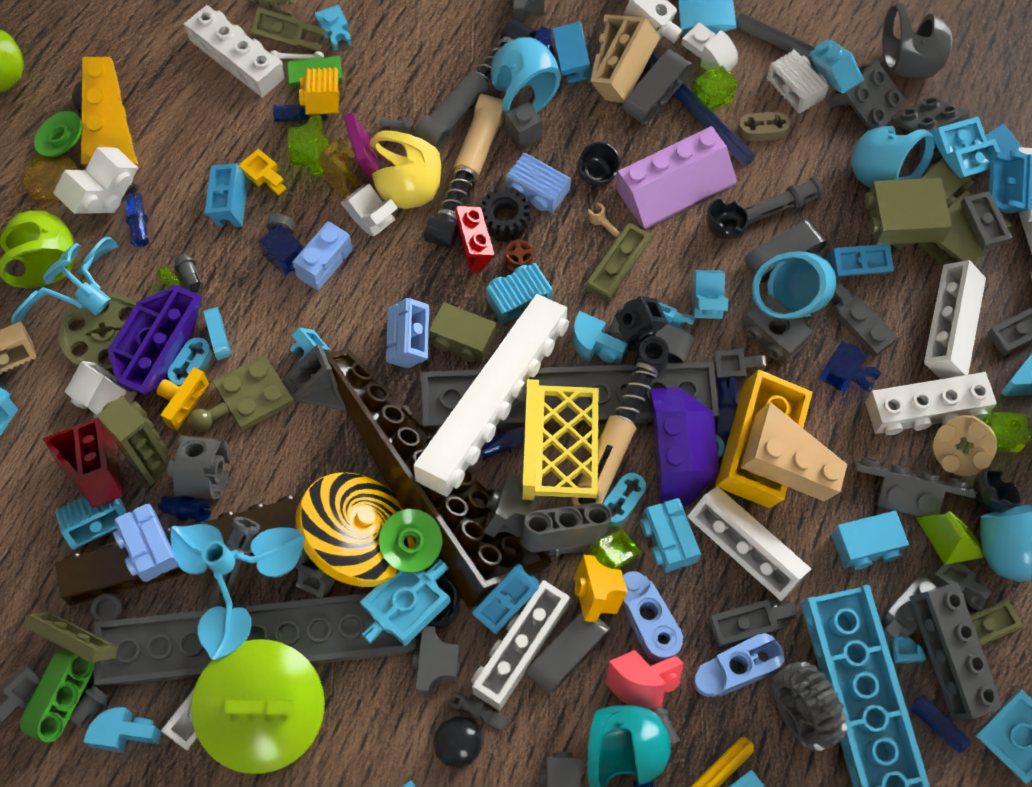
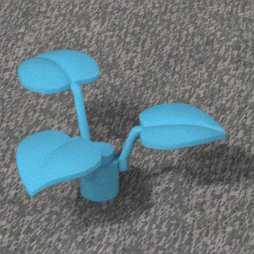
M105 237L86 256L77 273L80 275L84 274L90 285L87 282L82 284L65 268L81 249L78 243L72 245L60 256L58 261L49 267L42 280L48 284L62 272L79 288L74 294L78 299L76 300L42 287L38 291H34L19 305L11 318V324L22 322L31 307L44 295H50L71 303L80 310L85 307L93 315L97 316L109 304L111 298L100 290L101 287L94 281L88 269L105 253L119 248L118 244L111 237Z
M212 525L172 526L171 548L178 561V566L182 571L191 575H199L209 567L214 572V577L217 579L226 602V608L221 606L213 607L199 621L198 637L211 659H222L237 650L247 640L252 625L250 614L246 609L241 607L232 609L233 603L223 580V575L232 571L236 559L249 563L257 562L259 572L267 577H280L289 573L297 564L304 546V534H300L299 530L294 528H272L258 534L251 542L250 548L255 556H247L239 553L237 550L230 551L224 545L221 532Z

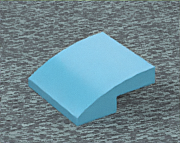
M678 0L680 23L684 36L698 23H701L715 34L721 30L725 32L737 28L733 0Z
M979 116L931 131L943 158L960 179L990 170L991 153L1000 152L996 139L987 141Z

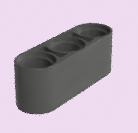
M672 49L667 50L628 95L623 103L622 110L641 124L647 125L687 79L693 65Z
M806 220L754 248L746 255L744 261L753 273L756 274L764 263L778 254L796 251L817 254L827 245V241L810 220ZM777 264L767 269L762 275L760 282L769 281L770 274Z
M614 317L607 335L628 343L627 349L639 353L641 343L626 340L620 333L619 324ZM667 324L656 333V336L661 337L668 344V363H686L695 339L690 333ZM651 350L646 354L647 357L652 359L661 357V353L656 350Z
M588 503L530 512L524 520L520 538L521 544L528 551L542 552L602 542L606 537L612 518L611 511L604 504Z
M581 612L531 664L526 674L550 696L605 639L611 628L600 618H598L596 623L584 621L583 613Z

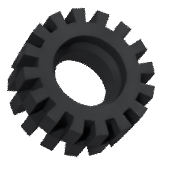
M505 187V192H501L500 188H496L495 194L490 191L487 193V198L483 197L480 207L490 238L495 234L496 241H500V238L504 237V242H508L509 236L516 240L518 239V233L523 235L525 228L528 229L530 216L529 202L525 201L523 194L518 197V190L514 189L513 193H510V188ZM507 208L514 211L515 217L508 221H502L495 218L494 213L499 209Z

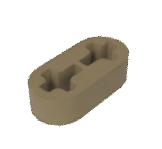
M782 112L746 114L740 120L738 134L746 141L782 139L788 133L790 119ZM773 123H777L778 126L781 127V128H780V129L777 128V126L774 125ZM747 125H751V127L755 130H750V127H748Z

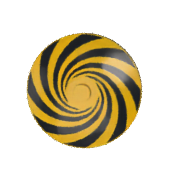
M334 473L314 482L301 498L296 511V529L299 530L300 534H304L303 549L310 559L329 576L353 586H378L398 574L399 570L386 562L379 547V535L382 526L390 516L403 510L392 491L374 479L355 473ZM406 537L404 539L406 547L412 548L415 546L416 542L413 537Z

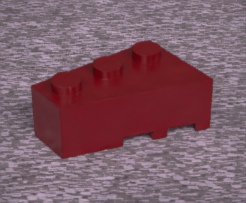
M98 418L42 438L57 465L92 508L111 503L123 496L115 443Z

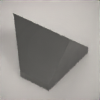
M316 345L283 377L294 402L347 411L337 390L338 385L322 345Z

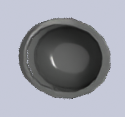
M902 3L892 5L885 16L882 35V53L887 71L898 77L913 80L935 76L945 66L951 55L953 44L951 29L942 19L929 13L924 17L916 33H914L905 5ZM897 12L900 18L901 40H898L893 34L894 19Z

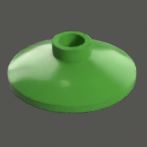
M62 111L48 118L36 133L34 140L36 151L47 158L56 157L67 152L78 141L82 133L83 124L81 118L72 111Z
M416 509L401 510L390 516L382 526L379 535L380 551L386 562L393 568L408 573L419 572L428 568L438 558L442 548V533L437 522L427 513ZM406 537H413L416 542L415 546L412 548L406 547L404 539Z

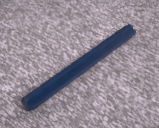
M652 52L645 67L650 70L660 58ZM683 82L673 95L705 128L710 126L714 128L727 146L728 151L743 166L749 165L754 160L755 154Z

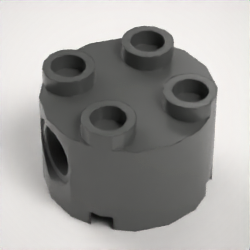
M181 435L178 439L176 456L169 460L167 467L168 476L173 477L174 495L208 500L220 499L226 489L229 478V471H224L225 463L230 464V450L227 442L211 438Z

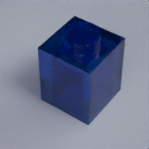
M280 224L259 240L263 256L286 276L291 271H295L292 262L303 250V246Z

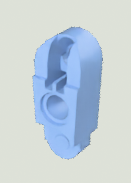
M627 572L623 575L627 594L622 603L625 607V614L645 655L656 662L664 661L677 655L683 645V635L652 581L648 580L647 576H643L639 572ZM644 608L651 609L655 613L656 618L646 620L640 615L639 611ZM664 635L668 644L663 645L658 642V637Z
M766 633L758 634L699 666L694 676V687L701 695L714 698L769 677L777 672L785 660L782 647L772 635L770 636ZM758 653H766L768 656V661H761L758 657ZM733 661L741 663L744 668V674L739 675L732 672L729 663Z

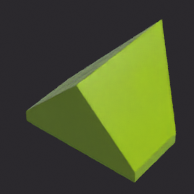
M951 511L941 515L915 517L944 565L984 557L982 546L972 530Z

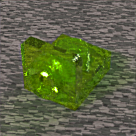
M621 529L597 541L588 555L595 556L597 561L605 567L618 569L636 560L641 551L624 530Z

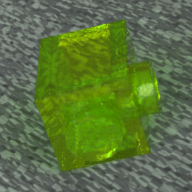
M722 65L714 70H707L702 76L696 78L693 92L713 111L734 100L738 84L735 77L728 73Z
M991 411L983 420L995 433L997 451L1020 452L1031 441L1032 427L1028 425L1027 414Z

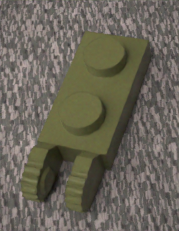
M260 7L257 8L250 31L252 34L316 52L321 50V46L315 42L303 40L306 31L317 36H325L326 34L325 29L310 25L304 20Z

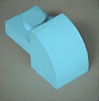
M579 311L575 320L573 334L574 347L579 356L590 363L593 355L596 354L605 362H614L621 365L626 355L628 343L605 334L606 322Z
M113 708L101 713L93 720L87 729L83 743L94 749L124 753L127 740L159 744L162 731L153 725L154 721L135 717L132 722L133 713L127 708Z

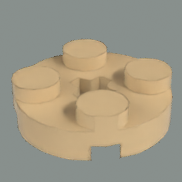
M960 415L949 419L938 429L933 443L934 454L945 471L960 476H971L990 466L997 451V439L990 426H987L979 418L971 415ZM963 437L967 438L968 442H973L974 448H970L969 453H963L961 449H957L956 444L961 443V438Z

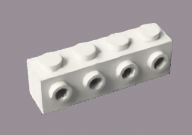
M206 5L184 23L188 38L193 44L263 98L285 79L281 59L276 54L267 52L258 40L249 38L240 26L231 24L222 12L215 11Z
M970 260L943 265L924 364L940 379L964 376L969 373L986 277Z
M986 372L873 390L865 402L874 433H886V435H895L902 432L903 429L914 428L916 431L924 430L933 424H944L949 419L960 415H971L982 420L989 416V413L997 404Z
M718 486L705 494L687 516L780 601L789 595L811 570L806 563Z
M545 580L541 582L539 589L525 603L526 606L521 614L516 613L510 620L506 628L509 632L503 641L498 639L489 653L491 659L485 667L481 665L474 674L471 682L473 683L472 689L475 696L500 712L569 607L570 596Z

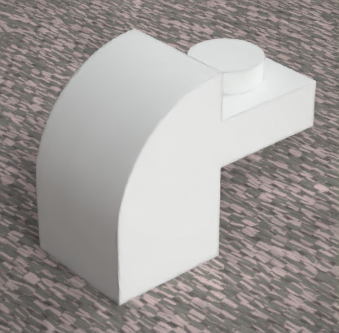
M370 184L359 187L340 202L351 218L371 236H376L396 220L391 214L398 209L392 199L382 201Z

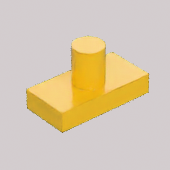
M193 367L181 386L167 379L162 380L159 384L157 395L170 401L161 413V417L167 427L178 431L208 387L209 382L203 371Z

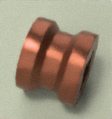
M515 240L508 244L505 251L507 270L513 273L515 269L522 265L528 266L533 264V248L528 242Z

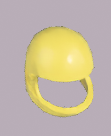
M380 131L370 139L371 149L384 160L393 164L392 167L379 169L372 174L375 189L383 201L392 199L397 208L402 209L420 207L433 200L440 186L441 159L438 150L425 140L410 134L397 131ZM392 141L402 144L406 150L407 157L383 148L378 142Z

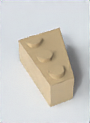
M605 14L603 20L606 24L603 34H600L599 39L601 49L600 53L596 54L590 82L605 101L624 103L625 99L634 89L660 37L646 17Z
M770 402L755 415L741 468L824 502L841 492L847 464Z

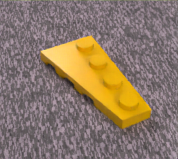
M82 57L83 129L81 133V164L83 166H88L97 147L118 148L131 162L138 166L137 157L133 150L131 133L126 121L125 108L120 96L118 79L111 57Z

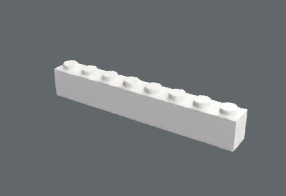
M539 294L535 295L415 462L414 473L416 482L448 497L453 488L457 489L461 485L468 466L474 465L478 460L481 447L485 442L489 443L492 440L499 421H504L508 417L511 404L515 398L519 399L523 395L527 379L530 377L534 378L537 375L544 356H550L558 336H563L567 331L569 325L567 307Z

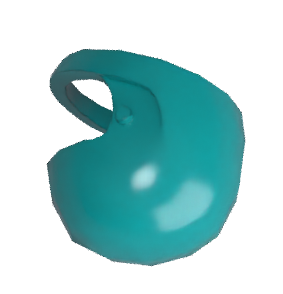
M636 705L610 706L596 710L592 720L588 745L589 787H607L612 777L628 773L634 774L638 785L652 781L663 773L669 762L671 743L668 731L660 716L650 709Z

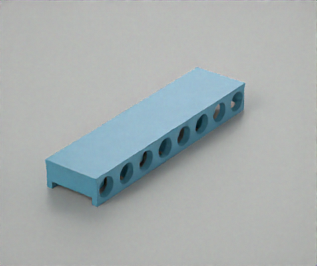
M864 585L859 588L819 597H810L800 601L819 670L825 674L828 682H832L834 691L839 693L838 698L844 705L843 712L847 715L845 722L848 729L845 731V737L840 739V744L852 786L930 787L870 586Z

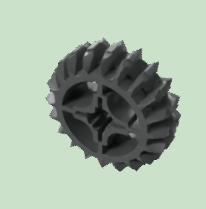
M805 661L802 663H791L774 676V682L772 683L774 692L772 695L777 702L776 708L780 711V718L785 721L786 728L792 731L794 738L799 739L804 747L808 746L812 751L829 749L845 737V731L848 728L845 722L847 715L843 712L844 705L838 698L839 693L834 691L832 682L826 680L823 672L819 673L816 666H810Z

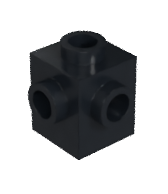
M639 296L624 304L623 309L615 315L622 336L626 340L640 343L647 337L656 336V333L668 324V320L658 300L650 297Z

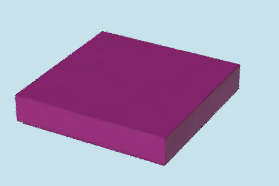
M352 111L344 115L345 125L356 161L373 182L372 174L381 169L377 154L370 147V135Z

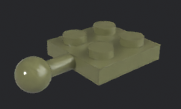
M264 354L214 380L213 385L223 402L209 410H194L190 414L188 422L194 431L205 432L210 429L213 420L230 412L243 432L294 405V400Z

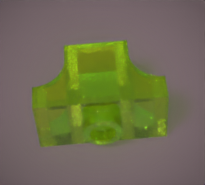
M310 115V119L305 125L288 128V152L292 166H306L312 170L313 176H325L324 154L329 153V139L324 137L321 115Z

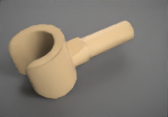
M595 204L597 214L588 209L591 224H601L617 239L620 232L605 217L603 204Z

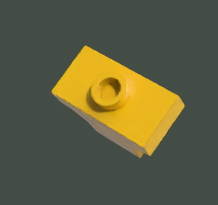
M583 554L574 575L575 595L579 597L584 621L596 623L602 613H618L627 594V588L621 570L605 567L597 561L595 556Z

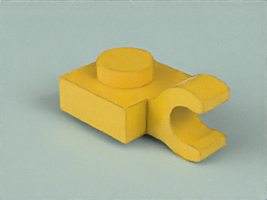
M257 149L239 164L246 177L258 187L265 182L278 196L287 189L282 184L284 179L276 173L279 170L277 163L260 149Z

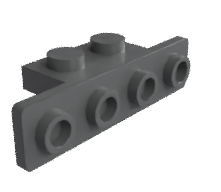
M862 457L861 461L853 460L851 465L856 471L883 477L876 500L878 507L920 517L939 515L945 492L976 498L977 494L974 489L969 487L970 483L967 481L952 478L951 482L939 480V475L922 471L921 475L909 473V468L892 464L891 468L879 466L880 462L871 458Z

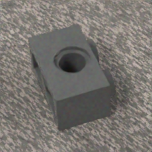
M771 294L763 300L765 306L774 312L792 313ZM758 306L746 316L742 327L751 340L759 342L766 349L770 357L779 360L784 365L808 344L813 330L799 318L779 319L764 314ZM770 329H776L781 334H775Z

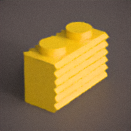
M329 67L322 70L320 68L317 70L315 68L311 70L307 68L305 70V78H300L299 101L300 106H305L306 115L339 114L337 68L331 69Z

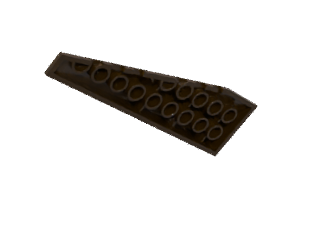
M349 349L325 354L337 382V390L347 411L403 510L416 509L427 513L439 525L442 533V548L436 561L438 562L440 559L447 565L448 570L444 573L453 583L468 609L478 606L517 564H521L523 570L529 576L535 575L551 565L552 561L545 551H528L522 546L520 538L511 533L499 532L495 537H492L483 532L491 510L487 508V504L494 490L492 488L487 490L476 480L478 475L471 468L466 469L461 485L457 489L453 488L448 497L416 482L414 464L433 439L435 433L430 428H423V424L420 425L412 417L414 412L407 405L400 406L391 397L393 392L386 385L378 384L373 379L374 373Z

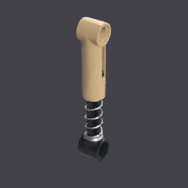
M480 94L476 103L474 118L453 167L455 179L449 184L451 189L445 194L446 200L441 204L442 209L437 214H432L427 222L424 234L426 242L450 249L454 247L459 233L454 210L457 206H464L463 200L468 197L467 190L472 187L471 181L478 179L498 127H501L504 122L503 99Z
M650 336L640 344L639 356L635 367L636 371L632 373L633 380L627 384L628 391L626 395L621 397L622 404L616 408L617 415L609 416L598 439V472L603 461H606L598 479V495L594 503L603 504L636 431L633 421L636 414L640 413L638 410L642 401H646L644 396L647 390L651 389L649 385L652 379L656 378L657 374H660L667 366L669 347L661 337ZM651 350H656L661 353V357L650 359L646 354ZM582 474L577 487L591 488V481ZM571 497L573 506L581 505L579 503L580 498Z

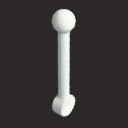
M275 50L270 52V54H276L280 59L324 58L323 53L320 51L314 54L278 53Z

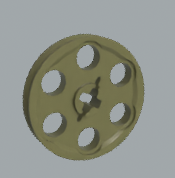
M104 292L111 298L108 304L109 308L105 313L95 316L85 307L80 310L75 305L66 312L59 327V343L66 358L76 368H78L81 361L94 362L111 374H114L111 363L103 365L99 361L102 355L108 353L109 347L125 323L120 320L121 315L126 311H132L136 303L124 295ZM74 321H85V326L81 330H70V326ZM107 329L106 337L101 338L102 330ZM86 345L88 350L84 355L79 357L73 355V350L77 346Z

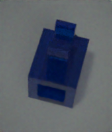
M841 341L819 379L844 394L852 381L858 384L864 391L870 392L874 384L869 382L866 377H872L877 380L881 372L875 367L860 368L867 354L863 353L856 345Z

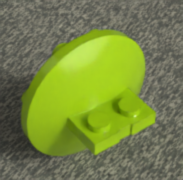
M272 640L245 641L230 655L218 660L212 659L201 673L192 696V723L203 748L220 764L242 773L261 774L273 772L296 761L315 740L324 716L322 684L310 662L292 647Z

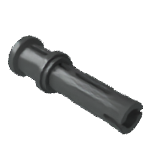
M815 176L811 177L806 183L798 186L791 185L786 189V192L744 208L750 218L748 225L789 208H802L805 203L816 199L819 201L824 199V189L820 180Z
M235 517L232 521V533L229 540L224 542V545L230 551L237 550L241 554L250 556L251 549L249 547L254 534L259 533L260 526L251 519ZM236 559L232 571L223 575L229 595L243 560ZM215 578L209 597L206 600V606L209 609L216 606L225 608L226 602Z

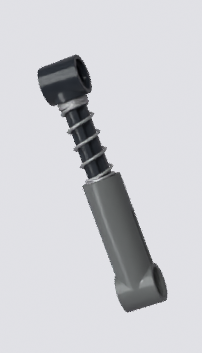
M511 18L502 30L498 48L492 49L491 56L485 57L484 63L477 66L476 72L469 71L430 116L425 115L419 120L414 129L413 136L433 145L438 152L441 151L447 144L451 132L476 105L480 94H485L489 90L491 63L496 52L507 42L520 37L536 39L537 31L519 20Z

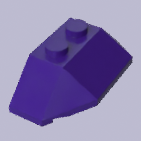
M173 285L168 290L156 293L136 303L108 349L118 385L145 396L157 388L162 380L167 379L169 367L185 343L193 335L202 301L201 295L178 285Z
M679 387L650 389L649 397L659 504L678 498L682 506H690L719 473L714 413Z

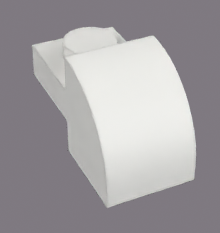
M698 23L682 38L681 45L701 58L700 66L719 80L737 65V50L731 39L722 30L715 34L701 23Z

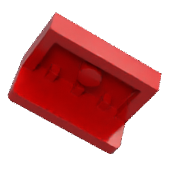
M457 206L454 211L470 273H480L494 256L481 207Z

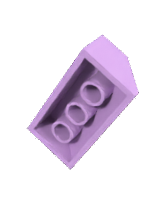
M710 126L619 170L615 189L643 230L736 185L737 179L727 146L714 128Z

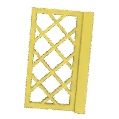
M527 379L522 500L534 501L535 496L597 498L599 388L539 385V380ZM544 396H558L563 402L555 409H552L544 402ZM579 397H591L592 404L584 411L574 403ZM567 406L578 415L569 423L558 415ZM552 418L563 427L553 436L543 428ZM581 420H584L592 428L584 437L573 428ZM567 432L577 440L568 450L557 441ZM550 445H553L562 453L553 462L543 455V451ZM581 446L591 453V457L583 464L572 455ZM566 458L577 467L567 477L557 468ZM551 471L561 480L555 487L542 486V478ZM580 473H583L591 481V488H578L572 480Z

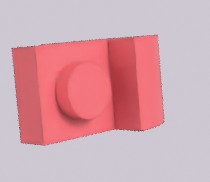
M634 650L609 661L606 685L622 702L628 705H636L647 709L658 708L662 706L664 693L671 692L679 686L684 663L675 655L650 666Z

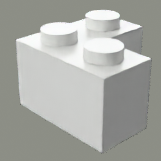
M97 147L86 170H64L53 194L74 214L115 213L121 204L127 188L131 185L138 167L118 148Z

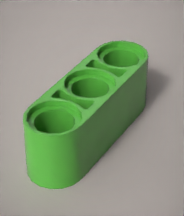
M65 648L59 649L54 654L21 717L20 728L26 736L48 743L59 738L93 673L95 662L91 663Z

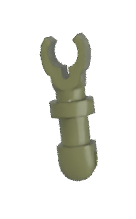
M248 0L252 3L263 4L267 9L275 8L278 12L286 15H292V12L285 11L281 4L287 2L295 4L293 0Z

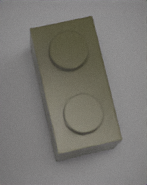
M443 302L429 329L430 343L438 350L444 352L449 350L457 353L468 362L477 361L483 364L496 337V322Z

